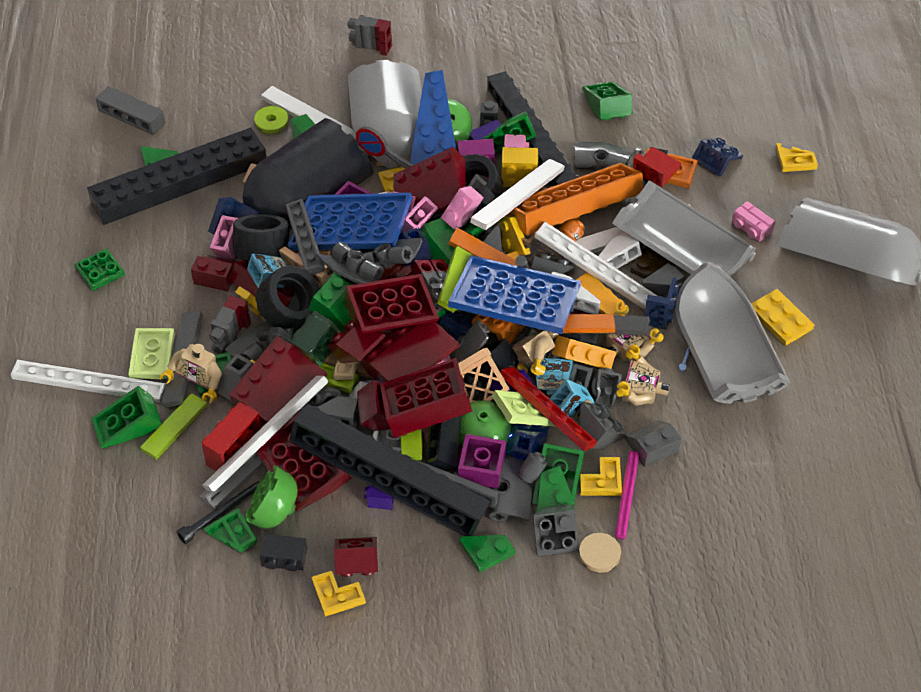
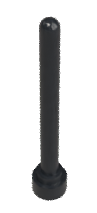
M255 482L192 526H183L178 529L176 533L179 539L185 545L192 541L196 532L252 495L260 482Z

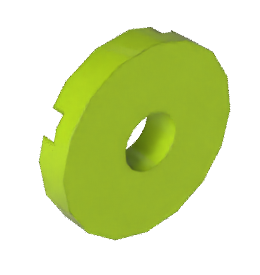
M278 106L263 107L257 111L254 117L256 128L262 130V133L265 134L279 133L284 127L288 126L289 122L287 112Z

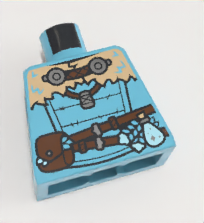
M251 254L247 270L259 288L260 283L276 269L286 265L280 257ZM277 284V288L285 287V285Z
M544 358L540 364L545 366L546 369L543 375H536L537 388L540 391H546V396L549 399L566 379H570L574 365L573 360Z
M568 379L562 383L550 398L552 402L573 420L580 419L581 405L583 403L595 404L586 387Z

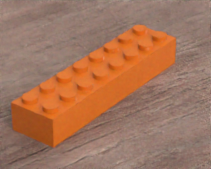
M618 163L536 192L507 215L516 216L519 227L525 235H533L544 222L551 226L563 224L569 219H576L580 215L592 213L599 208H606L608 205L622 202L626 198L635 197L643 190V172Z

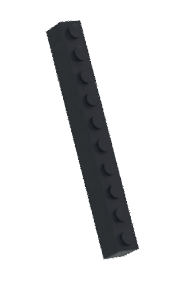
M506 71L487 76V89L495 102L498 103L507 120L517 114L527 112L536 137L526 142H529V148H538V167L549 159L564 165V171L548 182L550 186L553 187L578 178L579 176L575 175L571 164L565 160L564 154L558 150L556 142L550 138L548 130L544 129L541 120L536 117L534 109L530 108L527 99L522 96L519 87H516L513 78Z

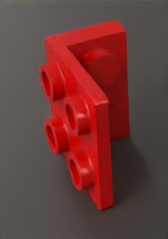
M654 147L644 156L637 153L633 159V168L643 172L645 179L650 180L661 188L681 167V162Z

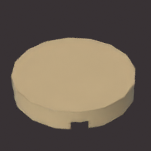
M593 533L585 537L579 548V557L582 564L584 563L589 570L598 573L612 570L613 567L618 565L621 556L619 543L615 538L604 533Z

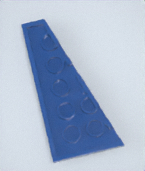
M443 70L425 73L410 163L413 165L451 147L456 149Z

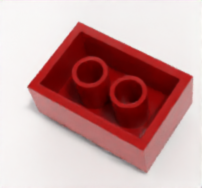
M239 402L229 410L228 415L217 423L215 429L206 435L201 443L206 466L217 471L261 429L259 412L242 402Z

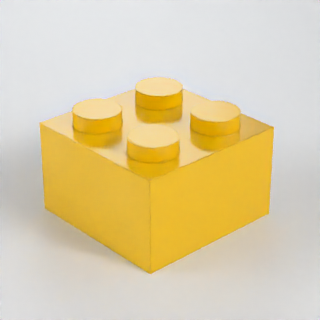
M502 148L501 178L503 180V187L514 186L538 168V148Z

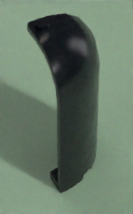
M324 118L255 166L245 182L242 199L245 205L255 209L259 214H271L286 219L289 222L290 229L292 226L286 204L299 199H303L305 204L310 195H335L347 181L359 185L373 175L374 171L366 153L362 154L358 148V141L351 134L347 135L342 130L340 124L331 119Z

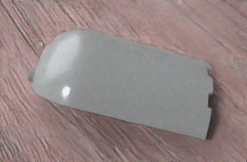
M378 60L376 63L369 65L363 64L348 74L351 120L354 133L356 135L358 129L363 126L375 129L385 139L387 148L406 160L412 152L422 95L419 71L406 63L389 62V60ZM386 155L373 156L389 170L400 166Z
M650 180L636 197L637 202L634 205L630 203L627 207L621 208L612 223L690 274L702 264L711 262L728 275H732L746 261L751 262L756 255L754 252L756 248Z
M807 197L802 199L801 206H796L790 214L792 219L789 225L785 224L777 246L893 281L914 286L921 281V243L910 228L898 222Z
M711 262L702 264L683 283L677 295L675 312L678 324L713 400L732 404L735 400H741L742 403L757 400V396L768 393V395L774 394L791 384L745 293L721 268Z

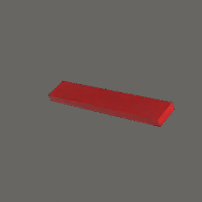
M509 367L501 370L500 373L507 383L583 451L595 447L597 441L517 369Z

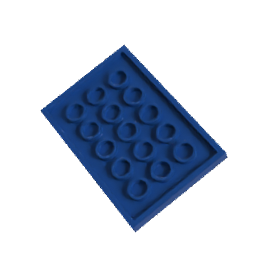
M411 193L310 195L305 202V207L319 250H333V247L339 242L346 243L351 249H376L383 244H390L392 248L396 246L413 198ZM292 233L288 242V248L290 250H299L294 233Z
M471 255L449 299L448 307L562 334L581 287V281Z

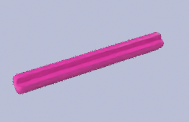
M629 451L615 531V538L622 540L626 538L639 459L637 451Z

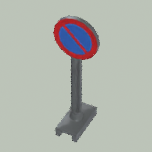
M363 126L356 132L355 138L359 146L366 153L376 157L386 155L405 169L413 165L388 149L385 139L375 129Z

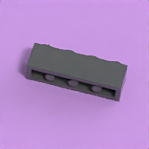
M108 86L95 98L98 111L151 135H154L165 124L163 110L120 92L118 89Z

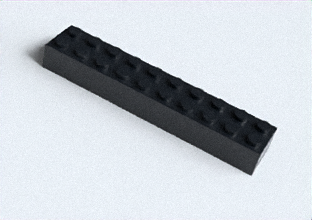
M252 127L89 186L87 187L89 198L102 224L106 225L245 173L252 163L258 165L267 158L266 149Z
M306 403L294 421L289 439L290 443L461 535L473 536L490 503L483 495L470 491L464 485L455 483L447 476L431 470L427 465L412 460L408 455L395 451L391 446L380 443L370 435H365L355 427L339 421L335 416L322 412L316 406Z

